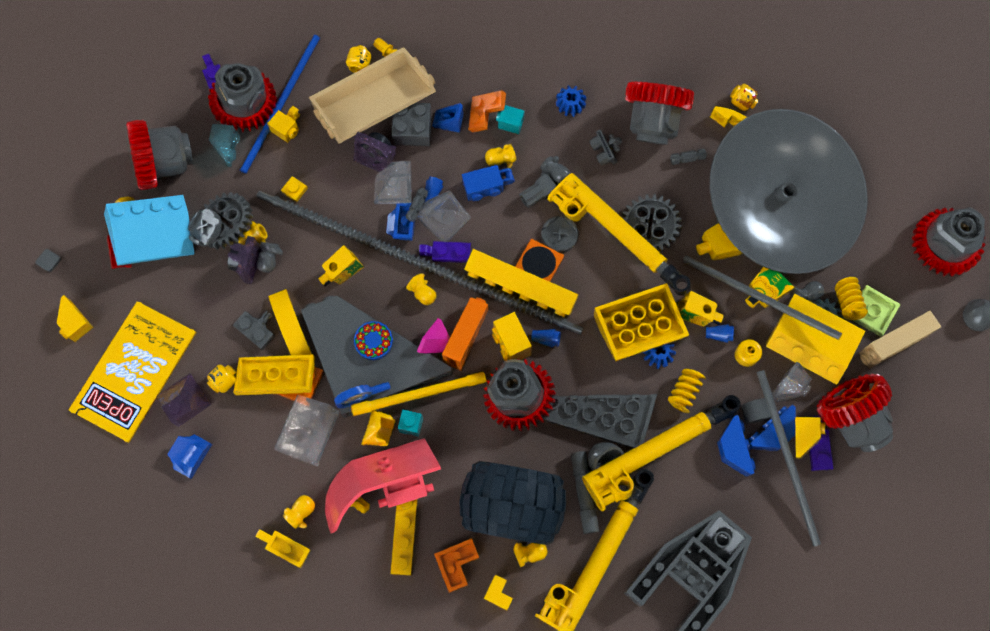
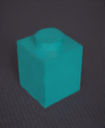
M505 105L504 110L497 113L498 129L519 134L524 121L525 111Z
M402 409L398 425L399 432L419 437L423 422L422 414Z

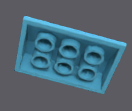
M183 195L106 204L104 217L117 266L194 255L193 242L189 239V215Z

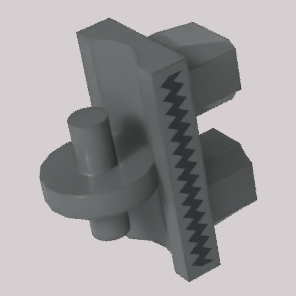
M601 129L596 131L597 136L589 142L594 151L601 147L604 149V152L596 155L601 165L610 162L613 165L618 163L612 149L614 148L615 152L620 151L621 138H615L611 134L608 136L610 140L608 142Z

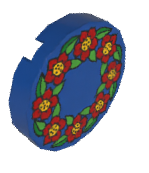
M371 321L364 323L355 333V349L363 358L370 360L382 359L389 354L393 345L392 333L381 322Z

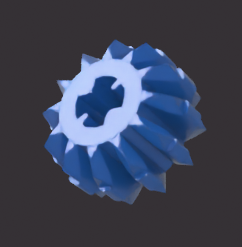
M568 85L567 90L561 88L560 93L556 95V107H559L560 113L565 111V116L571 113L574 117L575 113L581 114L582 109L586 107V95H583L582 89L577 91V86L571 89Z
M665 344L642 352L647 354L644 360H651L649 366L656 363L657 369L660 368L661 364L666 368L668 362L672 363L674 360L672 356H675L676 351L671 350L674 344ZM660 349V350L662 351V353H660L659 355H657V354H656V351H658V350Z

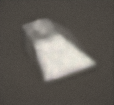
M411 161L391 162L375 176L374 204L412 203Z
M451 191L427 200L418 213V218L423 225L443 242H448L471 218Z
M796 362L786 371L773 391L772 395L775 403L795 400L801 395L806 396L811 388L809 383L812 378L799 362Z

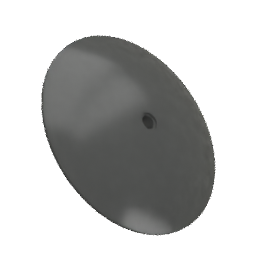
M772 109L755 113L736 124L726 134L719 144L712 161L710 196L717 220L734 246L755 263L782 273L804 274L815 272L841 259L858 239L867 213L868 201L865 177L860 163L848 143L837 131L822 120L804 112L789 109Z

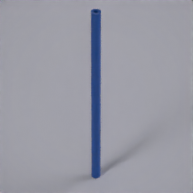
M313 35L278 99L276 108L273 109L274 113L270 114V119L266 121L240 169L241 172L247 174L270 131L267 123L278 110L281 111L320 40L319 36Z

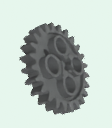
M229 192L228 195L222 193L221 198L216 195L214 201L209 199V205L204 204L205 209L217 212L234 226L231 229L221 220V231L217 239L209 245L211 249L214 247L218 250L220 246L225 249L227 244L232 247V242L238 243L239 236L244 238L243 232L249 231L247 225L252 224L249 220L253 218L251 214L253 210L250 208V204L242 195Z
M646 194L644 200L641 196H638L639 202L632 200L633 206L626 205L628 212H622V215L625 217L623 219L635 230H645V233L641 236L653 247L659 248L663 252V246L670 248L669 242H676L673 236H680V233L677 231L681 230V225L678 224L681 222V218L677 217L680 212L679 210L674 211L676 208L675 204L669 206L670 199L664 202L663 196L656 199V194L652 198H649V195ZM651 209H655L651 239L648 240V224L650 223ZM645 211L648 214L645 217H640L638 213ZM659 213H664L666 217L664 219H658L657 215ZM656 231H662L664 235L662 237H656L654 233Z

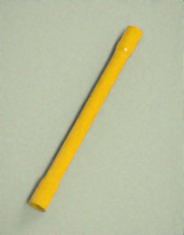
M479 372L463 378L392 396L352 404L351 411L353 416H357L384 407L467 386L486 383V376L484 372Z

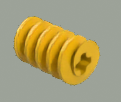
M846 277L835 285L842 315L846 320L851 321L860 320L868 313L862 291L860 290L861 287L856 277Z
M683 369L682 375L678 378L679 382L675 384L676 389H673L671 392L673 396H669L668 401L677 410L689 413L690 411L686 406H693L689 399L696 400V396L692 393L700 392L696 385L703 386L699 379L705 380L706 378L698 371Z

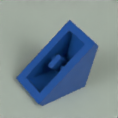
M459 103L436 110L432 127L460 133L463 121V105Z

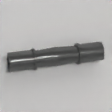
M585 451L575 452L570 455L581 510L579 514L581 515L583 534L600 532L594 500L582 480V476L590 473L587 455Z

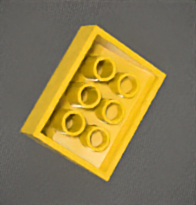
M667 283L595 307L593 315L600 333L615 361L689 336Z
M794 293L787 306L841 332V338L837 340L783 313L768 338L766 347L837 385L847 369L865 330Z

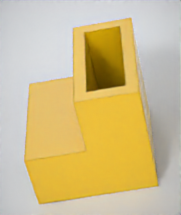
M495 575L484 599L507 611L513 598L502 593L507 580Z

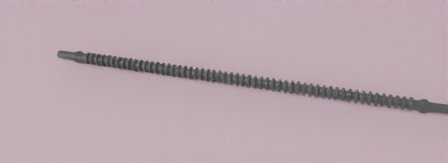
M260 190L257 193L258 198L272 203L273 206L283 208V211L287 210L288 213L292 212L293 215L302 216V219L307 218V221L311 220L312 223L316 222L317 225L326 226V229L331 228V231L336 230V233L345 234L346 238L350 236L351 240L355 238L356 242L365 243V246L370 245V248L375 247V250L380 249V252L385 251V254L390 253V256L399 257V260L404 259L405 263L409 261L410 265L413 263L415 267L418 265L419 269L424 268V271L429 270V273L434 272V275L444 276V279L448 278L450 282L453 280L454 284L458 282L459 286L464 285V288L469 287V290L474 289V292L484 293V296L488 295L490 299L493 297L494 301L498 299L499 303L504 302V305L509 304V307L519 308L520 312L524 310L525 314L528 312L530 316L533 314L535 318L540 317V320L544 319L545 322L549 321L550 324L554 323L562 329L565 328L580 335L584 329L566 321L567 319L557 317L555 313L551 315L550 311L547 313L545 309L542 311L540 307L535 308V305L531 306L530 303L521 302L520 298L516 300L515 296L510 297V294L505 295V292L500 293V290L490 289V286L486 287L484 283L481 285L480 281L476 283L475 279L470 280V277L465 278V275L460 276V273L450 272V269L441 268L440 264L436 266L435 262L430 263V260L425 261V258L415 257V254L406 253V250L396 249L395 245L391 247L390 243L387 245L385 241L382 243L381 239L377 241L376 237L371 238V235L367 236L366 233L357 232V229L352 230V227L342 226V223L338 224L337 221L328 220V217L323 218L322 214L318 216L317 212L313 213L312 210L309 212L308 208L304 210L303 206L299 207L298 204L289 203V200L284 201L278 196L274 197Z

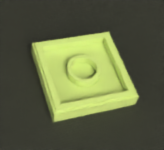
M866 285L862 290V296L868 313L864 318L853 321L882 337L901 304Z

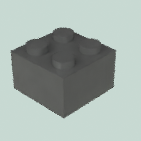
M414 103L393 115L392 139L394 145L430 146L432 117L430 103Z

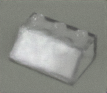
M297 395L274 450L299 461L318 466L340 411L330 404Z

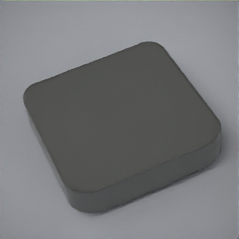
M45 249L35 263L47 272H52L61 261V257L49 249Z

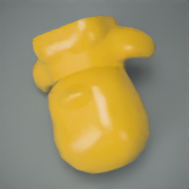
M506 144L503 149L501 147L489 149L485 154V160L490 167L500 166L506 162L507 167L511 168L513 162L516 161V155L512 145Z
M251 221V228L249 231L243 232L244 238L238 237V243L253 247L257 243L266 242L265 240L268 235L261 224Z
M418 274L410 280L406 289L414 292L416 300H419L423 305H431L436 300V292L426 285L428 280H424L425 274Z
M302 495L296 499L291 509L286 508L284 510V519L295 529L298 527L306 528L307 524L303 522V519L315 510V502L309 496Z
M517 542L513 548L520 568L527 562L535 563L545 559L548 553L547 547L544 544L530 543L527 546H523L522 543L518 544Z

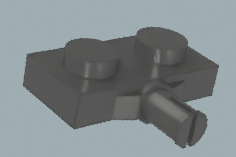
M245 311L233 324L236 329L262 350L275 337L265 325L272 316L268 311L260 319L251 316Z

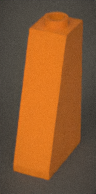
M470 297L442 353L445 364L462 371L489 310L485 300L478 297L476 299Z

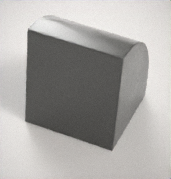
M765 398L741 405L746 424L766 421L771 418Z

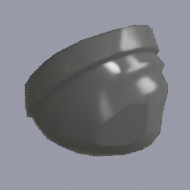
M974 299L965 306L963 320L971 330L984 331L990 328V300Z
M609 442L595 444L588 455L591 470L593 471L621 456L623 451L618 446Z

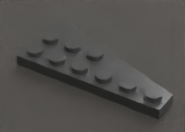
M657 394L551 396L555 399V403H549L553 410L547 409L549 417L543 415L542 418L544 421L629 448H635L644 443Z

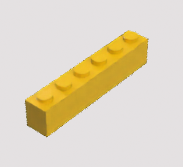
M475 249L472 250L464 270L468 271V276L477 280L480 276L486 279L484 283L493 287L496 284L503 286L502 290L509 294H513V292L519 293V298L530 302L533 299L538 302L537 306L546 310L549 306L555 309V314L565 317L566 314L571 315L579 296L577 293Z

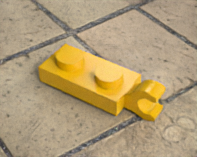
M259 529L255 536L268 543L265 547L266 550L299 568H302L311 551L309 548L277 531H274L271 536Z

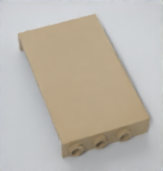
M403 47L310 96L309 99L315 109L313 112L318 121L320 120L330 138H335L338 144L436 92L433 85L435 80L431 74L427 73L423 65L420 66L418 59L412 57Z

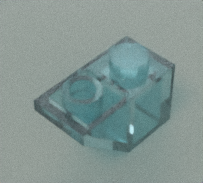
M212 123L209 141L226 165L232 167V162L236 159L235 147L239 143L240 135L234 126Z

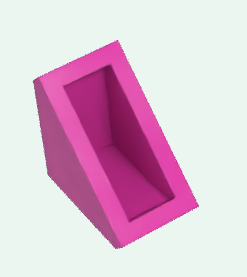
M438 318L423 336L417 349L418 353H443L450 336L441 319Z

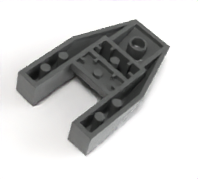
M719 510L665 543L624 591V594L639 607L643 606L664 578L669 575L698 600L675 631H706L731 600L752 537Z

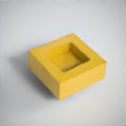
M292 176L281 189V192L295 202H298L308 188Z

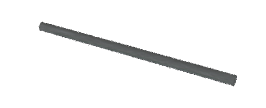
M687 255L683 259L684 263L837 340L842 336L841 332Z
M761 370L756 373L813 546H818L821 542L765 371Z

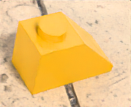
M63 295L60 300L57 325L61 328L59 333L66 340L70 338L76 342L94 327L74 303Z
M795 417L797 459H801L821 440V434H825V422H821L820 417Z

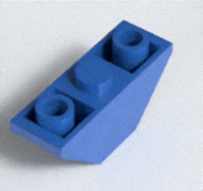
M793 404L789 408L784 406L778 411L788 442L796 435V407ZM772 419L762 426L765 430L760 434L758 432L754 433L748 439L750 441V449L778 451L781 449Z
M736 415L729 421L717 441L722 462L748 477L754 474L755 462L753 458L750 459L748 452L750 451V444L743 434L745 431L744 423Z

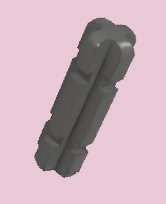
M705 149L681 152V154L675 153L671 154L670 160L673 165L679 164V162H693L696 159L704 160L707 157Z
M424 188L418 189L416 197H414L410 205V211L406 214V219L411 222L417 219L418 213L428 196V191Z

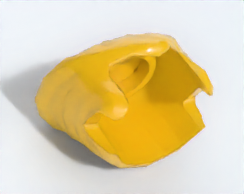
M377 410L371 411L361 445L388 446L395 419L389 414Z

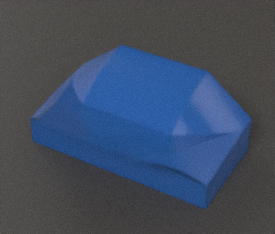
M396 202V208L388 214L386 233L393 236V239L413 241L415 221L411 222L406 219L411 203Z
M195 434L188 437L178 436L167 455L173 463L174 470L192 479L213 444Z

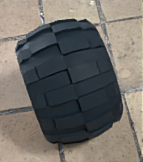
M478 461L472 464V470L467 473L462 485L459 500L460 516L463 517L462 526L466 530L548 545L554 542L555 534L559 533L564 521L566 510V490L563 489L564 481L560 476L546 472Z

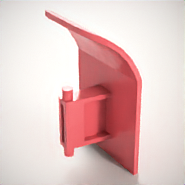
M425 438L352 460L338 472L329 486L325 500V515L331 534L338 530L339 524L348 508L364 493L383 488L385 498L378 500L379 507L388 506L390 508L425 497L427 493L434 491L432 483L424 484L422 475L441 470V467Z

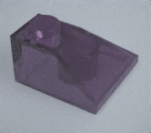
M188 374L157 395L162 409L170 421L177 427H180L212 405L191 374Z

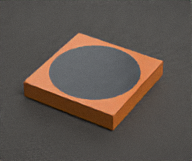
M531 239L515 267L551 282L564 255Z

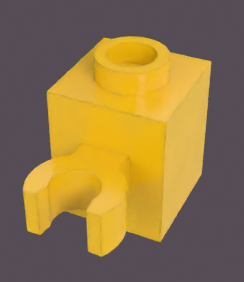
M292 106L287 115L278 110L267 123L270 131L287 143L294 139L299 130L296 120L300 117L299 110Z

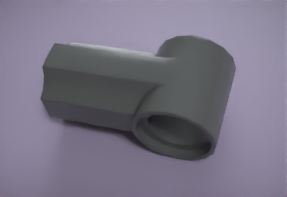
M545 174L538 178L534 185L521 192L519 197L523 204L530 208L540 200L547 199L556 187V184L548 174Z

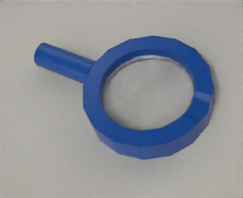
M386 382L373 387L369 385L356 386L337 395L334 398V402L339 409L351 407L352 404L360 403L373 394L389 390L390 384Z

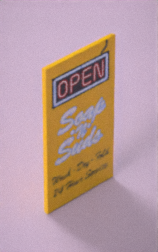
M137 301L72 403L69 411L129 443L197 332Z

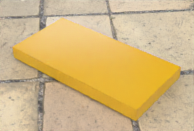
M312 354L240 357L238 359L233 393L235 395L311 393L315 356Z

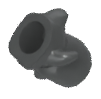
M550 156L540 167L542 170L541 176L548 174L558 185L571 173L568 168L558 163V156Z
M261 242L260 249L262 252L258 254L256 266L262 272H272L276 266V254L282 255L283 251L278 244Z
M811 281L803 289L794 287L791 296L793 297L795 293L814 303L823 296L824 287L818 281Z

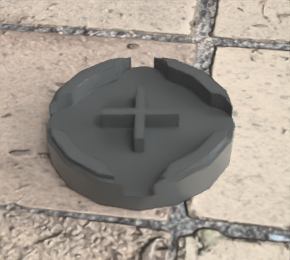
M204 209V211H198L192 217L188 231H190L189 239L194 244L202 247L209 246L217 239L222 224L217 212Z
M552 217L543 225L541 232L542 242L545 246L559 253H565L576 245L578 228L567 217Z

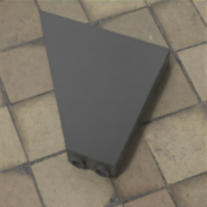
M339 296L325 297L323 301L316 304L310 303L304 309H301L334 397L356 386L369 385L373 387L389 382V390L373 394L364 400L372 401L415 390L452 375L449 365L430 353H418L417 345L390 328L393 345L388 355L379 360H370L360 356L354 345L356 331L364 323L378 321ZM351 407L339 409L343 418L353 415Z

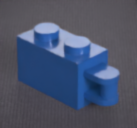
M498 165L462 174V182L468 201H479L486 196H497L503 192L505 185L515 182L511 168L499 170Z

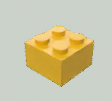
M515 312L493 321L492 337L496 345L500 344V353L504 361L511 359L523 360L531 356L532 346Z

